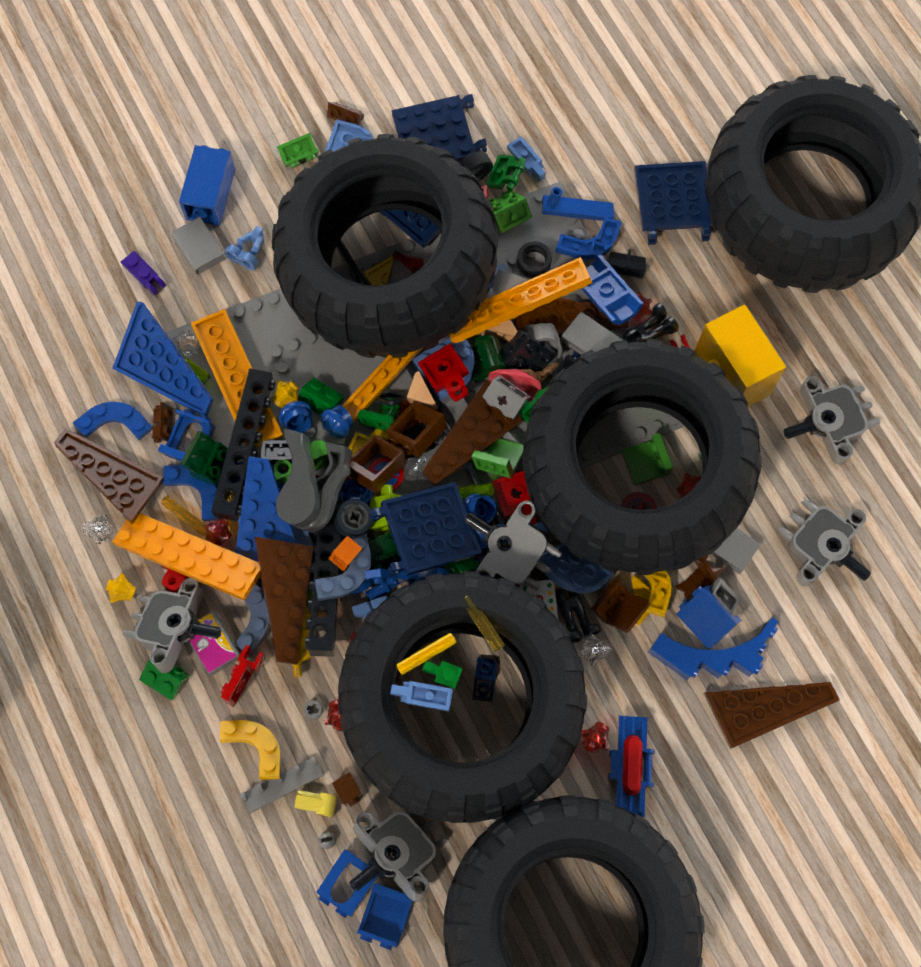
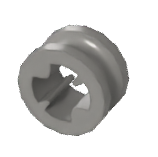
M312 700L305 704L304 713L309 719L316 720L321 717L323 709L319 702ZM314 705H317L318 707L316 709L319 710L318 713H313L312 715H310V711L308 710V708H313Z

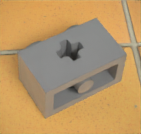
M498 375L489 385L483 398L490 406L500 409L504 416L514 419L520 414L530 396L501 375Z

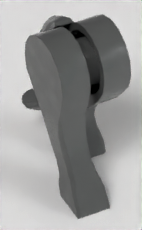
M284 429L286 442L292 456V467L288 480L277 497V514L283 521L305 532L314 533L325 527L333 515L339 490L345 478L351 474L349 461L352 451L345 446L326 442L330 464L325 473L316 478L314 462L310 452V438L301 432Z

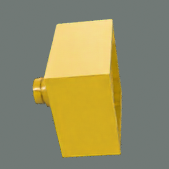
M745 304L705 324L695 348L696 356L708 363L714 362L724 370L725 377L733 387L738 386L748 402L747 407L769 397L786 369V365Z

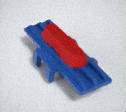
M619 715L618 750L609 751L611 773H608V780H617L616 806L645 817L646 787H654L652 782V755L654 754V749H647L648 717ZM642 754H644V778H643V781H641V777H642Z

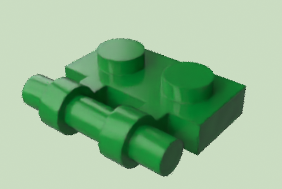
M498 155L485 185L491 189H503L505 184H508L506 189L513 191L519 182L520 173L525 169L526 159L520 157L518 162H516L514 156Z

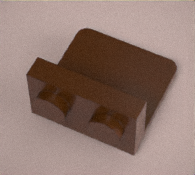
M614 578L591 609L603 623L627 633L648 609L650 602L647 599L630 593L620 580Z

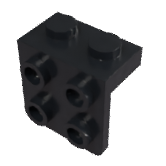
M527 324L502 348L505 364L515 369H531L535 372L542 371L556 357L554 350L535 340L532 327Z

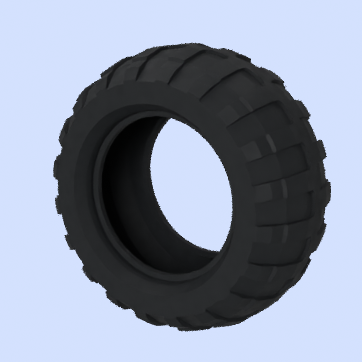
M815 75L799 76L795 81H779L769 85L762 93L749 97L736 110L735 115L721 128L709 158L705 179L707 203H710L709 215L714 230L720 233L723 246L727 252L734 257L737 256L745 264V269L755 276L759 273L765 278L773 280V285L786 288L791 286L802 288V291L808 293H818L822 289L830 288L836 289V291L853 286L861 279L867 280L886 269L893 260L904 252L921 226V143L919 142V132L911 120H906L900 114L901 109L891 99L885 101L873 94L874 88L862 84L861 87L845 83L846 78L840 76L818 79ZM806 150L829 155L846 165L857 177L865 194L866 210L855 216L840 220H820L802 215L785 205L773 192L765 175L764 164L778 155L791 151Z
M379 134L376 139L364 141L359 137L347 141V146L335 151L331 149L325 151L318 156V162L310 168L305 167L295 177L294 186L286 195H283L280 201L278 220L273 225V268L286 301L307 329L315 334H319L323 337L324 341L340 350L349 349L367 358H374L377 355H391L393 358H401L407 356L408 352L424 347L426 350L439 345V340L445 338L450 333L456 334L465 326L467 318L471 313L480 308L487 294V286L491 283L497 268L498 234L492 206L483 193L481 184L467 167L463 168L449 151L444 148H434L428 145L425 140L417 137L403 139L395 138L393 134ZM387 210L409 211L427 218L441 231L439 244L429 261L416 273L401 281L379 286L362 285L341 277L331 269L333 254L339 240L350 227L371 214Z
M646 339V342L627 343L626 340L612 342L607 348L595 352L590 350L576 359V363L567 370L563 368L552 378L547 390L535 402L523 438V468L530 500L534 502L537 513L548 532L567 546L571 553L581 559H587L608 571L636 572L638 575H653L655 572L682 569L705 555L716 551L741 524L753 501L762 467L759 428L754 417L750 414L747 407L748 402L738 386L733 387L725 377L724 370L714 362L708 363L696 356L694 350L682 345L681 348L661 344V340ZM644 407L667 413L680 421L696 440L703 463L702 477L687 495L665 507L636 510L616 505L602 497L590 486L578 464L577 453L579 447L592 426L603 417L626 408Z
M463 571L460 574H433L421 581L397 589L363 620V624L347 647L339 677L338 707L340 723L346 743L357 765L367 779L395 804L432 820L451 823H475L499 818L522 805L533 802L565 770L564 768L580 742L584 716L587 711L584 667L581 657L578 656L575 646L571 641L568 629L563 622L558 621L555 615L547 608V605L537 596L530 595L507 579H496L480 575L478 572ZM449 633L475 635L493 642L512 658L524 681L526 711L522 726L515 739L504 751L486 760L457 763L440 759L423 750L404 729L396 710L395 695H390L392 684H397L400 675L397 664L410 657L424 644Z
M564 795L533 801L507 813L493 822L470 846L462 858L448 890L443 926L445 955L448 967H513L506 951L503 936V920L507 901L515 885L526 872L543 862L557 858H578L593 862L609 871L624 886L633 902L638 920V944L630 967H702L703 958H701L705 924L696 895L697 888L692 876L687 872L675 847L668 839L663 838L657 830L650 826L647 820L607 800Z

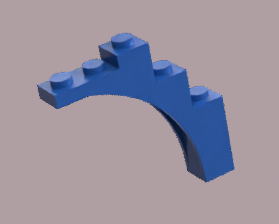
M771 617L759 635L736 647L721 650H702L688 647L661 633L648 653L686 680L691 676L693 678L696 677L701 670L698 666H701L717 679L722 675L726 676L732 666L750 677L753 673L757 675L763 667L761 661L764 657L759 654L767 646L764 643L768 637L772 638L777 632L778 628L775 626L779 621Z

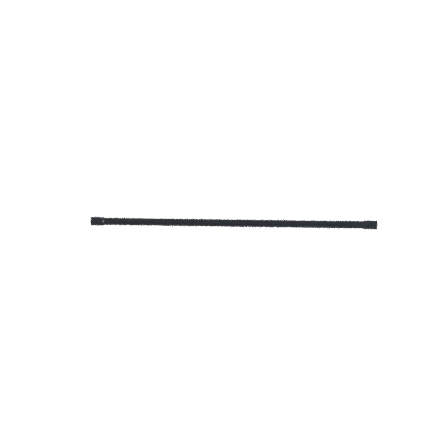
M340 239L336 248L356 283L368 285L344 242ZM411 360L406 369L413 379L418 369ZM434 399V401H435V403H436V405H437V407H438V409H436V411H438V412H440V413L443 414V412L441 411L439 405L437 404L436 400ZM445 417L447 428L443 433L447 436L452 428ZM470 461L463 467L477 492L492 498L472 462ZM496 505L497 511L493 518L494 523L507 526V520Z

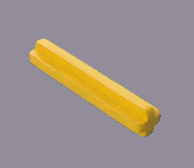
M449 633L399 662L397 669L402 675L454 645L456 643L454 636Z

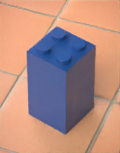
M195 145L179 199L185 220L193 221L200 217L204 223L221 225L235 174L230 151L223 148L215 149L205 145Z

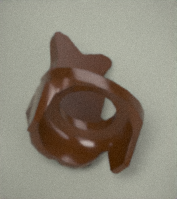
M707 555L695 561L698 569L687 578V581L676 585L678 590L684 592L686 598H690L692 593L700 586L704 588L712 585L718 578V575L723 572V568H713L705 561L708 558Z

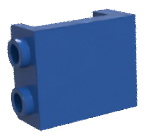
M709 585L704 588L701 586L692 593L694 597L690 601L686 599L679 606L681 610L676 615L708 649H711L742 620L737 615H731L709 591L711 589Z
M374 883L357 933L361 934L360 939L372 943L374 939L381 942V947L392 950V947H398L413 901L404 893Z

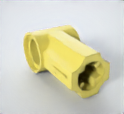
M298 790L294 808L316 812V814L334 817L338 796Z

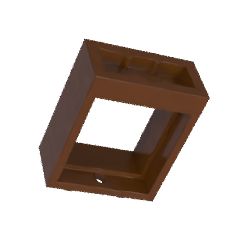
M413 401L386 430L389 443L402 448L407 454H412L419 458L447 428L444 414ZM415 419L427 424L428 426L415 440L402 434Z
M375 434L351 457L349 461L351 474L348 477L372 492L377 493L406 465L405 452L402 448L392 445L387 439ZM379 452L391 459V461L375 475L363 466Z

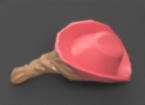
M555 362L538 372L531 369H498L489 373V382L491 383L494 378L501 375L530 396L529 402L542 389L540 382L544 381L558 367L559 363Z

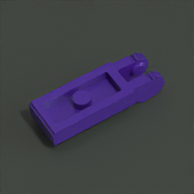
M135 251L120 261L122 266L153 295L158 293L156 288L151 285L154 281L160 287H166L165 282Z

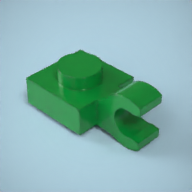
M426 661L422 671L435 675V683L454 690L462 668L444 661L441 662L440 667Z

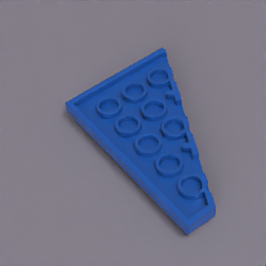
M136 302L112 369L200 415L208 416L214 398L146 305L142 302Z
M253 456L248 458L235 553L258 562V554L254 537L298 544L291 525L283 521L277 514L276 501L280 491L270 459Z

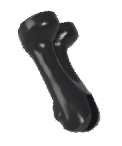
M657 303L653 306L651 316L647 320L630 328L622 337L626 342L635 336L638 339L634 342H646V339H656L664 334H674L679 330V326L673 317L667 318L665 307L661 303ZM663 322L661 325L657 326V327H656L655 329H653L652 331H650V332H645V331L648 330L649 328H651V327H653V326H655V325H657V324Z
M560 589L555 592V596L566 627L571 635L572 643L580 642L583 636L585 639H589L599 634L601 628L598 624H592L589 621L579 593L568 591L570 599L566 600ZM572 610H574L577 615L578 621L582 629V633L578 629V626L573 618Z

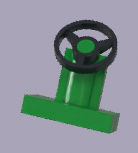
M392 392L382 393L377 396V402L382 404L377 413L360 409L357 416L364 427L386 431L393 424L394 418L400 409V406L397 404L404 401V396Z

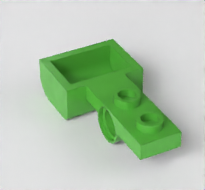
M315 440L311 442L310 452L315 471L330 464L324 441ZM281 459L274 466L277 485L285 484L288 480L292 467L288 460ZM283 467L289 468V471L285 474L279 473Z

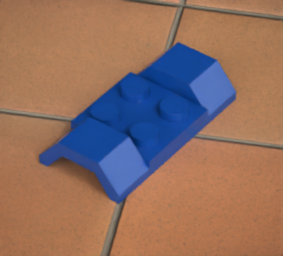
M601 254L598 255L593 264L586 268L592 283L581 289L613 324L622 325L637 315L643 306V302Z

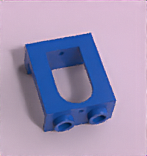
M176 409L175 412L179 417L166 445L160 444L158 449L164 456L180 462L186 453L177 450L188 425L199 423L202 426V432L210 438L216 427L210 422V418L204 415H200V417L194 416L195 413L187 409L183 411Z
M344 849L316 891L320 895L318 900L327 906L332 903L337 907L335 911L344 918L347 915L350 917L354 915L353 913L378 878L376 876L359 891H354L347 902H335L331 897V889L347 864L351 863L361 871L369 866L346 849Z

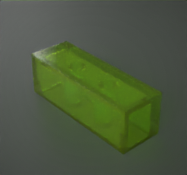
M181 354L203 385H205L211 378L210 374Z

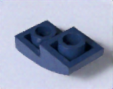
M477 658L472 700L492 702L497 660ZM478 680L490 681V682H491V690H490V687H489V685H488L487 683H480V684L478 685V690H477V681H478ZM484 687L487 689V691L482 692L480 689Z

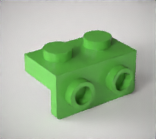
M310 133L277 146L284 166H290V168L300 165L299 161L304 159L306 161L315 159L316 154L319 152Z

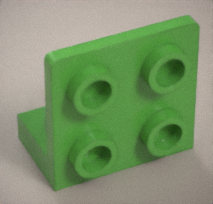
M508 190L496 199H489L495 223L500 233L532 218L526 198L513 191Z
M660 433L652 435L649 442L622 450L634 485L669 475L673 469Z
M500 439L485 451L475 450L472 454V459L479 470L511 478L523 455V444Z

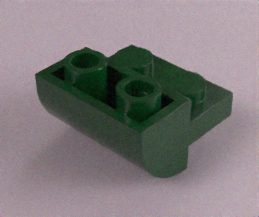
M484 335L474 339L476 343L471 345L475 356V366L471 378L475 383L487 378L489 373L495 370L511 369L509 365L505 364L502 345L496 336Z
M197 431L180 465L190 471V475L196 479L216 485L222 473L228 448L221 442H215L202 431Z
M390 531L368 539L371 554L370 570H388L390 563L401 561Z

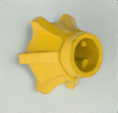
M278 380L277 389L271 399L278 407L283 408L289 402L299 401V396L297 395L299 387L292 380L290 382Z
M123 573L113 580L109 579L105 588L108 591L111 603L121 600L131 601L136 589L135 586L128 582Z

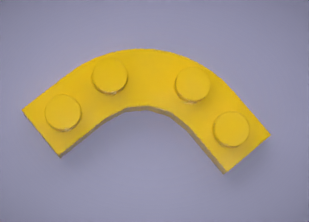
M666 571L655 572L653 575H644L651 586L648 600L650 606L645 612L664 618L672 590L670 576Z
M248 720L221 721V743L243 742L251 744L259 752V779H280V748L275 736L269 729L257 722Z

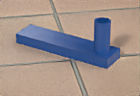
M553 187L549 196L543 195L542 214L598 221H603L604 217L614 218L613 203L561 197L562 190L559 187Z

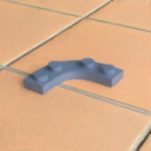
M367 534L357 537L348 536L362 547V550L352 560L349 568L343 574L335 577L315 579L314 583L318 601L347 596L356 591L364 582L365 571H369L371 565Z
M256 584L245 600L251 612L250 622L234 643L241 650L246 645L250 646L252 650L249 656H252L258 649L271 627L269 625V614L264 592Z

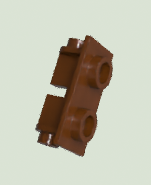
M336 101L328 102V118L360 125V120L362 121L364 118L362 111L352 108L348 109L347 106Z
M160 402V405H156L153 409V423H159V425L153 426L152 439H154L155 443H161V440L168 442L172 433L173 408L163 402Z

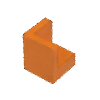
M347 536L332 552L329 560L342 571H345L362 550V547Z

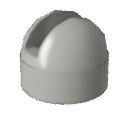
M323 832L319 836L318 841L322 848L330 849L334 846L336 839L331 832ZM329 837L332 838V841H326L322 843L321 839Z

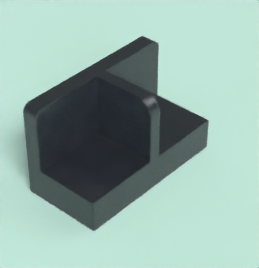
M628 249L627 254L610 253L609 264L619 275L643 279L646 268L645 257L631 255V249Z

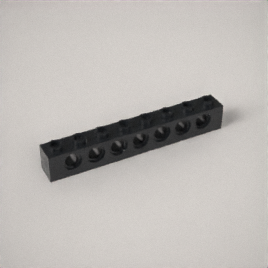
M249 368L211 510L216 518L237 521L238 516L241 515L249 456L257 457V443L260 444L262 439L261 428L265 426L267 420L265 412L271 405L270 393L274 391L276 385L272 372ZM258 389L263 390L261 394H255ZM252 407H259L255 412L250 411ZM254 424L252 429H245L247 425ZM243 442H250L247 447H241ZM238 460H245L242 465H236ZM233 478H240L238 483H231ZM229 496H236L233 501H226Z
M337 500L330 520L334 521L335 514L339 506L344 503L343 501ZM333 522L314 532V536L317 537V543H313V555L316 556L315 561L311 563V573H314V580H310V592H313L312 599L308 601V611H311V618H307V630H310L309 637L305 639V649H308L310 656L334 657L338 598L318 601L314 583L315 579H320L324 574H328L330 577L340 575V568L330 560H322L324 556H331L332 552L342 542V535L336 529ZM325 538H332L331 542H323ZM320 612L327 613L324 618L317 617ZM318 631L326 632L323 637L315 636Z

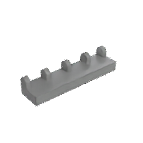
M313 756L311 759L281 773L280 779H270L262 784L260 783L256 787L241 793L240 796L248 812L251 814L323 777L324 774L316 757Z

